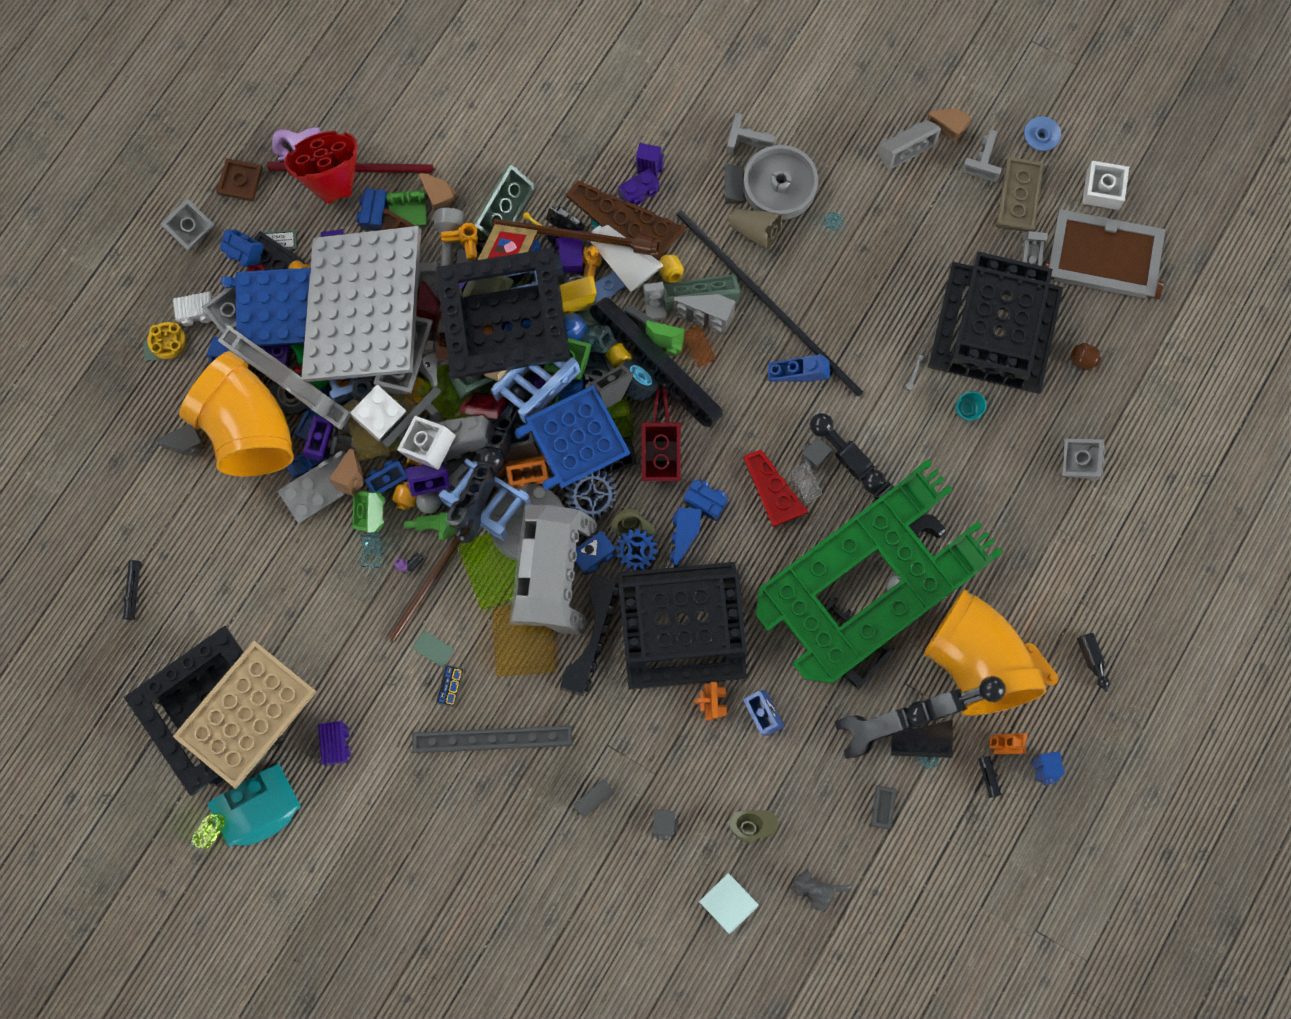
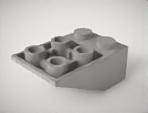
M719 294L674 298L673 313L677 317L692 320L698 326H707L715 333L726 334L734 316V300Z

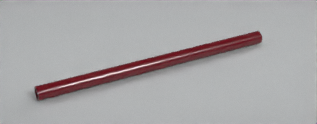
M267 162L268 171H287L284 162ZM356 163L355 172L433 174L434 166L433 164Z

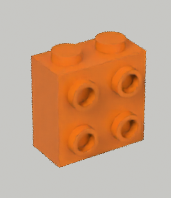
M543 454L510 460L506 465L509 485H514L515 488L524 487L529 482L541 484L549 478L550 470Z

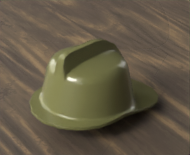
M634 509L619 510L618 515L611 522L613 532L622 538L623 532L628 535L629 529L636 532L637 528H640V533H643L646 529L647 536L653 535L651 541L655 537L653 525L641 517L640 513ZM633 537L634 540L643 539L641 537Z
M767 810L738 811L732 815L729 822L732 832L741 841L747 843L754 842L758 838L771 836L776 832L779 824L777 817Z

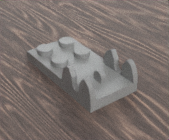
M344 450L336 453L333 457L323 461L317 467L278 490V493L298 524L346 494L336 490L329 480L346 455Z

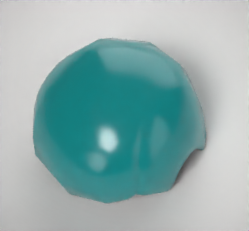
M969 391L962 394L955 403L957 415L965 421H974L980 418L986 411V400L977 391Z

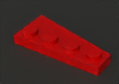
M762 450L743 456L772 528L809 513Z

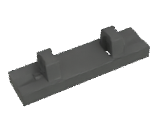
M436 386L433 387L380 444L386 449L397 438L402 441L406 434L404 430L411 424L414 416H418L423 410L432 417L438 410L431 403L441 391Z

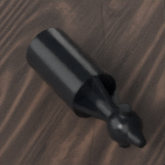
M1094 633L1078 637L1077 642L1088 669L1099 678L1097 680L1098 686L1105 692H1108L1109 679L1104 677L1105 661Z

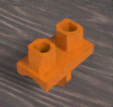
M717 682L705 684L704 691H699L700 698L694 699V704H700V711H705V721L726 716V705H718V698L726 696V687L717 685Z
M994 734V736L990 737V748L994 749L993 754L996 755L1027 754L1026 739L1028 734Z

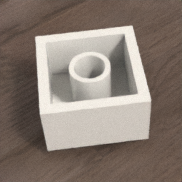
M1092 161L1086 173L1082 204L1120 210L1125 201L1129 167Z
M378 385L350 412L351 417L379 442L407 415L406 410Z
M414 416L397 450L410 460L439 470L456 435L443 425Z

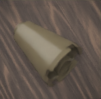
M743 209L732 211L728 218L732 228L768 250L776 243L778 237L775 235L777 230L781 231L783 222L782 215L778 213Z

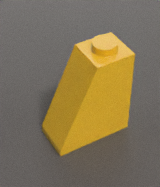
M593 276L560 285L564 313L567 311L590 310L597 294Z

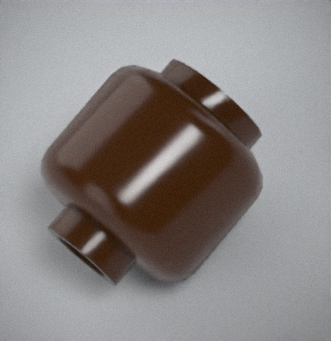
M1087 343L1076 345L1071 352L1073 364L1084 370H1091L1093 367H1097L1101 361L1099 349Z

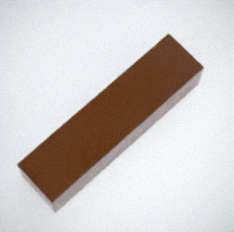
M437 332L435 339L436 358L448 360L445 333Z

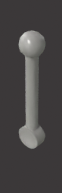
M923 354L917 356V364L909 383L906 384L908 391L913 389L914 379L921 362L925 359Z

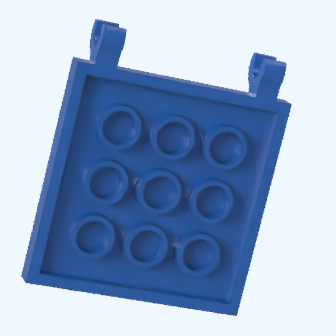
M311 268L236 272V278L221 277V285H224V288L236 287V330L259 347L304 344Z
M594 385L525 418L526 425L517 428L515 431L518 439L531 432L554 477L542 483L545 491L557 484L562 489L630 454Z

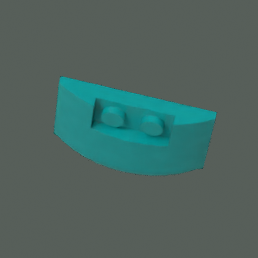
M280 764L259 772L258 775L243 782L237 788L222 793L207 803L227 845L230 847H234L233 845H252L270 838L282 830L292 820L291 818L296 809L299 810L301 807Z

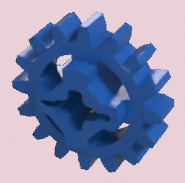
M637 528L636 532L629 529L628 535L625 532L622 533L624 539L618 538L617 540L621 545L615 547L616 550H620L616 557H622L620 563L626 562L627 569L632 565L634 571H636L637 566L644 570V564L651 566L650 559H656L653 553H657L658 549L653 548V546L657 544V541H651L653 535L647 536L646 529L643 533H640V528ZM633 537H641L643 539L634 540ZM625 542L629 547L628 552L626 554L624 553ZM649 544L650 553L647 556L645 547ZM632 545H635L636 547L641 546V553H638L637 551L634 553V547ZM632 558H639L640 561H639V562H634V561H631V559H632Z

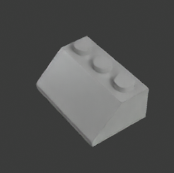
M928 120L922 123L917 122L910 129L898 132L895 137L883 140L879 144L877 154L889 171L936 146L941 128Z

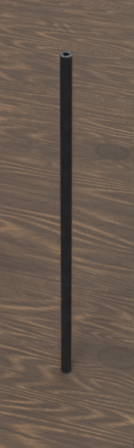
M682 210L677 213L676 216L816 355L821 354L830 361V369L858 397L863 394V391Z

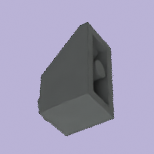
M622 364L590 384L596 387L606 408L622 400L633 378V373Z
M190 424L157 439L162 448L186 456L197 455L202 449L206 448L198 430Z

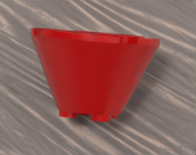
M336 131L317 133L298 142L294 146L295 150L291 154L287 153L284 164L289 174L323 200L324 203L329 204L334 200L349 197L352 194L358 144L355 137L350 133L337 134Z

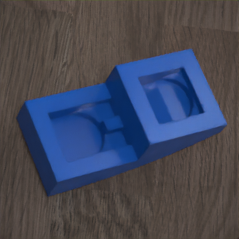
M304 453L294 456L292 463L287 466V469L292 478L295 479L317 467L322 462L304 458ZM326 453V454L324 455L325 458H323V461L329 459V457H328V455H327V453Z

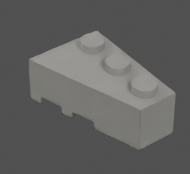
M483 415L436 422L445 426L456 435L443 460L444 465L453 458H461L462 454L468 451L474 452L485 447L494 424Z

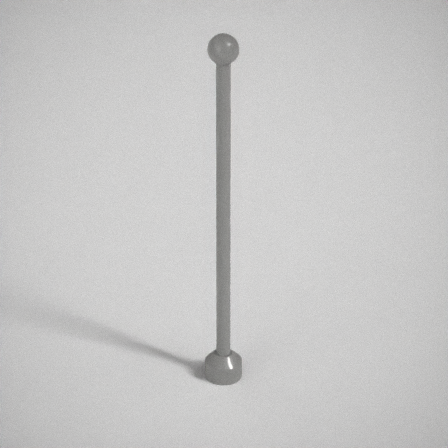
M454 208L437 209L434 217V228L440 234L442 231L458 230V227L464 224L465 214ZM442 242L440 266L452 264L453 242ZM439 290L435 339L437 332L445 333ZM440 365L437 368L436 387L441 392L431 404L438 411L432 417L429 415V421L434 423L441 420L444 365ZM437 492L418 495L416 504L422 512L434 513L440 508L441 499Z

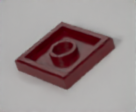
M474 392L461 405L460 413L475 416L483 415L484 417L498 419L509 405V400L506 397H501L497 401L493 395Z

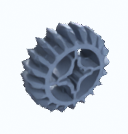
M598 470L572 483L571 486H566L565 488L570 491L564 493V496L569 498L566 500V504L571 505L570 509L581 510L585 514H589L593 519L594 514L601 518L600 512L603 511L607 514L606 508H613L610 501H616V498L612 496L617 494V491L612 489L616 486L614 482H611L612 477L610 475L606 476L607 473L604 470L601 473ZM593 479L602 481L605 489L596 488ZM584 481H586V484H585L584 488L578 489L579 486H580ZM590 490H593L594 494H592V496L589 497L587 493ZM576 497L586 499L588 508L580 506ZM603 497L602 501L596 505V501Z

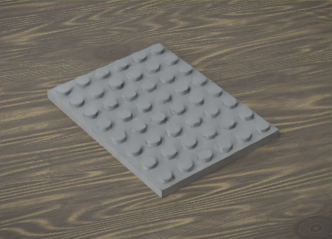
M419 226L313 238L302 380L304 382L413 373L421 228Z

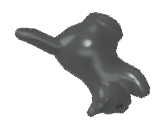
M806 869L804 873L795 877L794 885L790 888L799 896L809 897L811 906L814 909L825 910L828 908V904L836 892L847 891L851 889V885L832 886L825 882H817L810 877L809 869Z

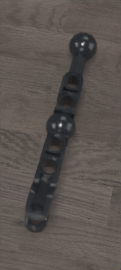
M520 384L514 385L509 390L523 402H527L532 397V394ZM509 401L511 404L506 415L499 416L496 419L488 436V443L485 444L486 449L480 454L477 466L473 469L460 499L451 505L448 512L447 521L450 526L456 527L455 534L462 543H470L475 539L481 524V513L495 483V476L498 475L497 470L502 467L506 457L505 454L508 453L515 439L516 427L514 423L520 408L511 401ZM469 528V534L466 536H462L465 529Z
M818 413L811 418L810 429L812 433L818 437H825L837 449V452H835L837 459L859 482L862 481L864 489L874 494L873 498L875 500L894 488L889 481L886 483L884 474L874 469L873 463L854 442L849 440L846 443L833 429L834 422L831 416L826 413ZM924 514L909 525L918 538L919 533L923 531L931 533L936 538L946 535L945 527L935 516L930 514Z
M988 676L975 689L963 693L961 689H957L925 701H915L908 707L869 720L859 715L841 718L834 722L836 729H848L854 737L852 746L843 751L845 758L850 759L866 755L873 749L874 743L877 740L913 727H923L930 721L967 710V704L981 699L997 702L1004 697L1006 685L999 677Z

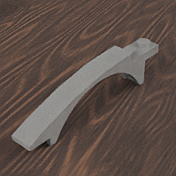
M228 326L218 339L221 344L275 381L340 430L351 417L348 410L309 382H304L301 376L231 326Z

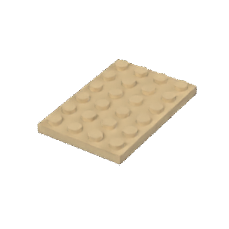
M253 641L173 737L231 786L237 788L317 691L257 642Z

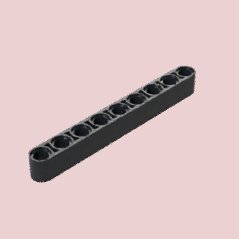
M604 297L591 306V316L618 343H622L629 354L701 425L710 427L722 417L723 411L721 407L610 298Z

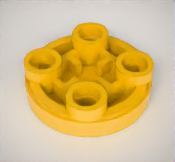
M163 322L153 325L149 330L148 347L158 358H175L186 347V335L177 323Z

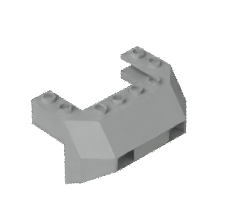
M525 505L522 515L509 625L546 626L561 634L583 635V629L586 626L585 615L570 608L569 604L572 599V581L575 577L573 568L577 558L575 551L576 542L579 540L580 533L589 539L594 536L597 526L593 518L576 509L552 505Z

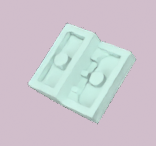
M729 873L699 901L729 934L759 906Z

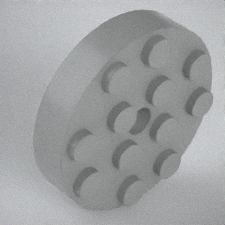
M774 145L760 150L748 162L744 173L743 189L748 203L755 211L778 213L782 215V220L805 212L815 199L818 187V173L813 161L803 151L792 146ZM781 180V181H784L785 183H782V184L780 183L779 186H778V182H777V181Z
M526 484L524 487H513L517 491L520 489L525 491L529 495L532 505L564 507L560 499L549 489L545 491L544 487L540 485ZM506 493L491 513L490 519L494 522L499 521L515 498ZM523 503L505 525L509 535L505 541L490 533L497 549L514 561H517L522 515L525 507Z

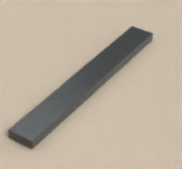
M572 725L412 733L413 753L573 746Z

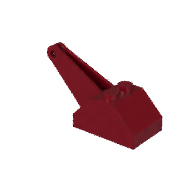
M659 384L656 390L653 421L642 422V481H681V422H670L666 389L664 387L663 407L665 422H657Z

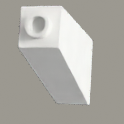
M609 225L598 226L591 232L626 238ZM590 241L596 246L601 256L630 292L638 289L663 267V264L654 257L634 253L631 247Z

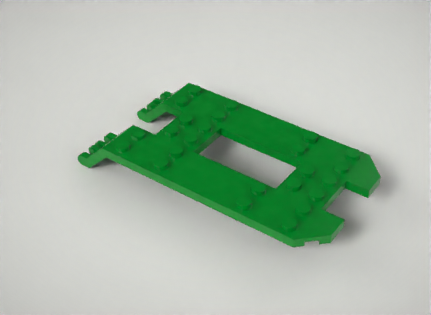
M929 459L919 465L898 485L759 588L755 617L767 632L782 621L789 627L807 651L792 663L804 680L834 683L1003 553L999 547L989 556L985 553L984 549L995 543L993 538L980 547L979 543L989 536L988 532H984L977 540L972 537V533L982 528L979 521L934 556L931 555L911 530L909 525L927 513L953 491L950 485L943 488L940 493L935 491L934 487L944 482L943 476L932 484L929 483L939 474L938 470H934L927 478L923 476L922 472L932 466ZM877 550L900 579V582L839 627L817 599L816 595Z

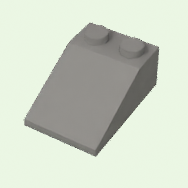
M236 287L226 288L202 306L221 332H224L228 326L236 330Z

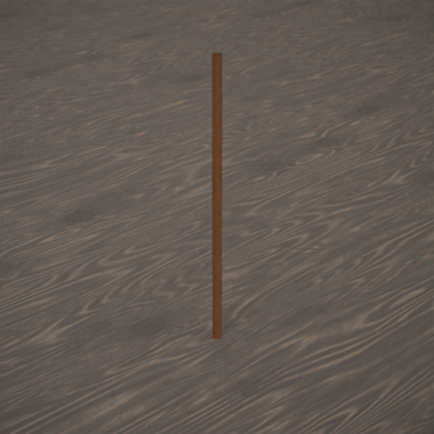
M508 461L503 463L497 472L498 475L495 477L502 480L507 472L506 465ZM493 485V488H492V490H491V492H490V494H489V497H488L487 501L489 500V498L491 497V495L493 494V492H494L495 489L497 488V487H495L494 485ZM466 528V529H465V531H464V533H463L462 536H465V535H466V533L468 532L469 528ZM457 536L454 537L388 637L394 642L460 544Z

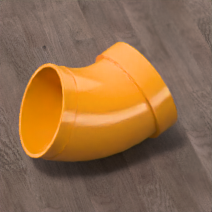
M232 351L221 354L203 371L187 393L179 411L180 418L197 430L203 429L208 435L214 447L216 467L224 474L251 477L266 475L284 469L292 463L294 455L289 428L277 400L267 386L248 369L247 362Z
M963 589L941 622L923 655L934 660L933 662L945 669L955 681L958 689L962 690V693L979 687L982 680L988 676H996L1002 679L1006 685V692L1004 697L997 702L981 699L967 704L968 709L961 711V714L977 716L995 713L1026 704L1043 696L1047 689L1041 670L1035 668L1031 655L1015 629L992 606L976 595L970 594L966 589Z

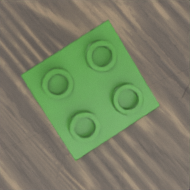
M425 190L390 192L387 194L389 211L415 226L427 225Z

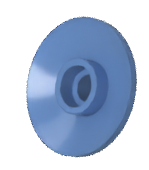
M1036 117L1027 123L1024 129V138L1031 148L1038 151H1049L1060 142L1061 129L1051 118Z

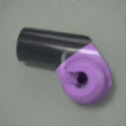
M416 553L410 560L396 559L394 566L400 572H411L424 558L419 553Z

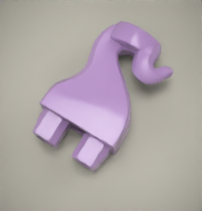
M309 128L301 133L285 129L277 130L273 135L272 150L275 154L282 156L278 158L279 162L285 161V157L290 151L284 147V142H287L294 151V146L298 142L314 134L321 133L319 128Z

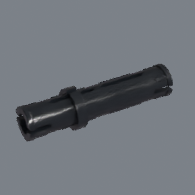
M137 560L128 561L126 592L123 597L124 612L122 619L135 620L136 603L139 602L137 593L141 562Z

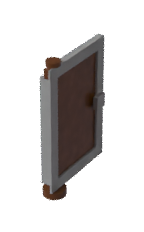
M1059 209L1049 263L1046 262L1044 267L1053 269L1051 279H1054L1053 281L1144 299L1148 297L1159 300L1163 291L1164 281L1158 280L1166 229Z

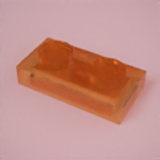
M700 325L684 332V339L698 368L715 361V356Z

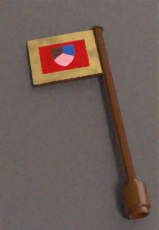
M495 218L492 223L493 229L478 260L530 252L538 233L631 247L634 253L650 256L659 253L660 239L637 234L635 238L629 239Z

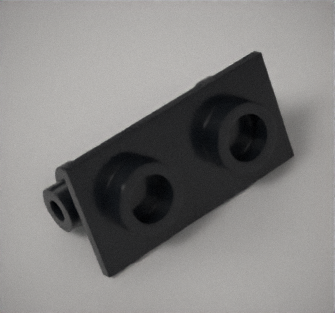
M560 206L549 207L546 220L557 228L583 231L585 227L583 222L573 216L568 219L569 213Z

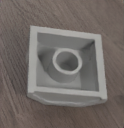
M188 198L160 224L187 251L196 246L215 226Z
M1064 439L1062 477L1086 478L1090 481L1102 479L1104 439Z

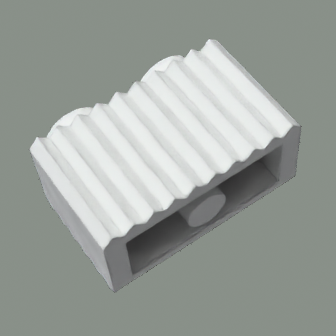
M204 292L173 298L175 319L178 324L191 326L193 322H211V318L202 306L214 298L212 294Z

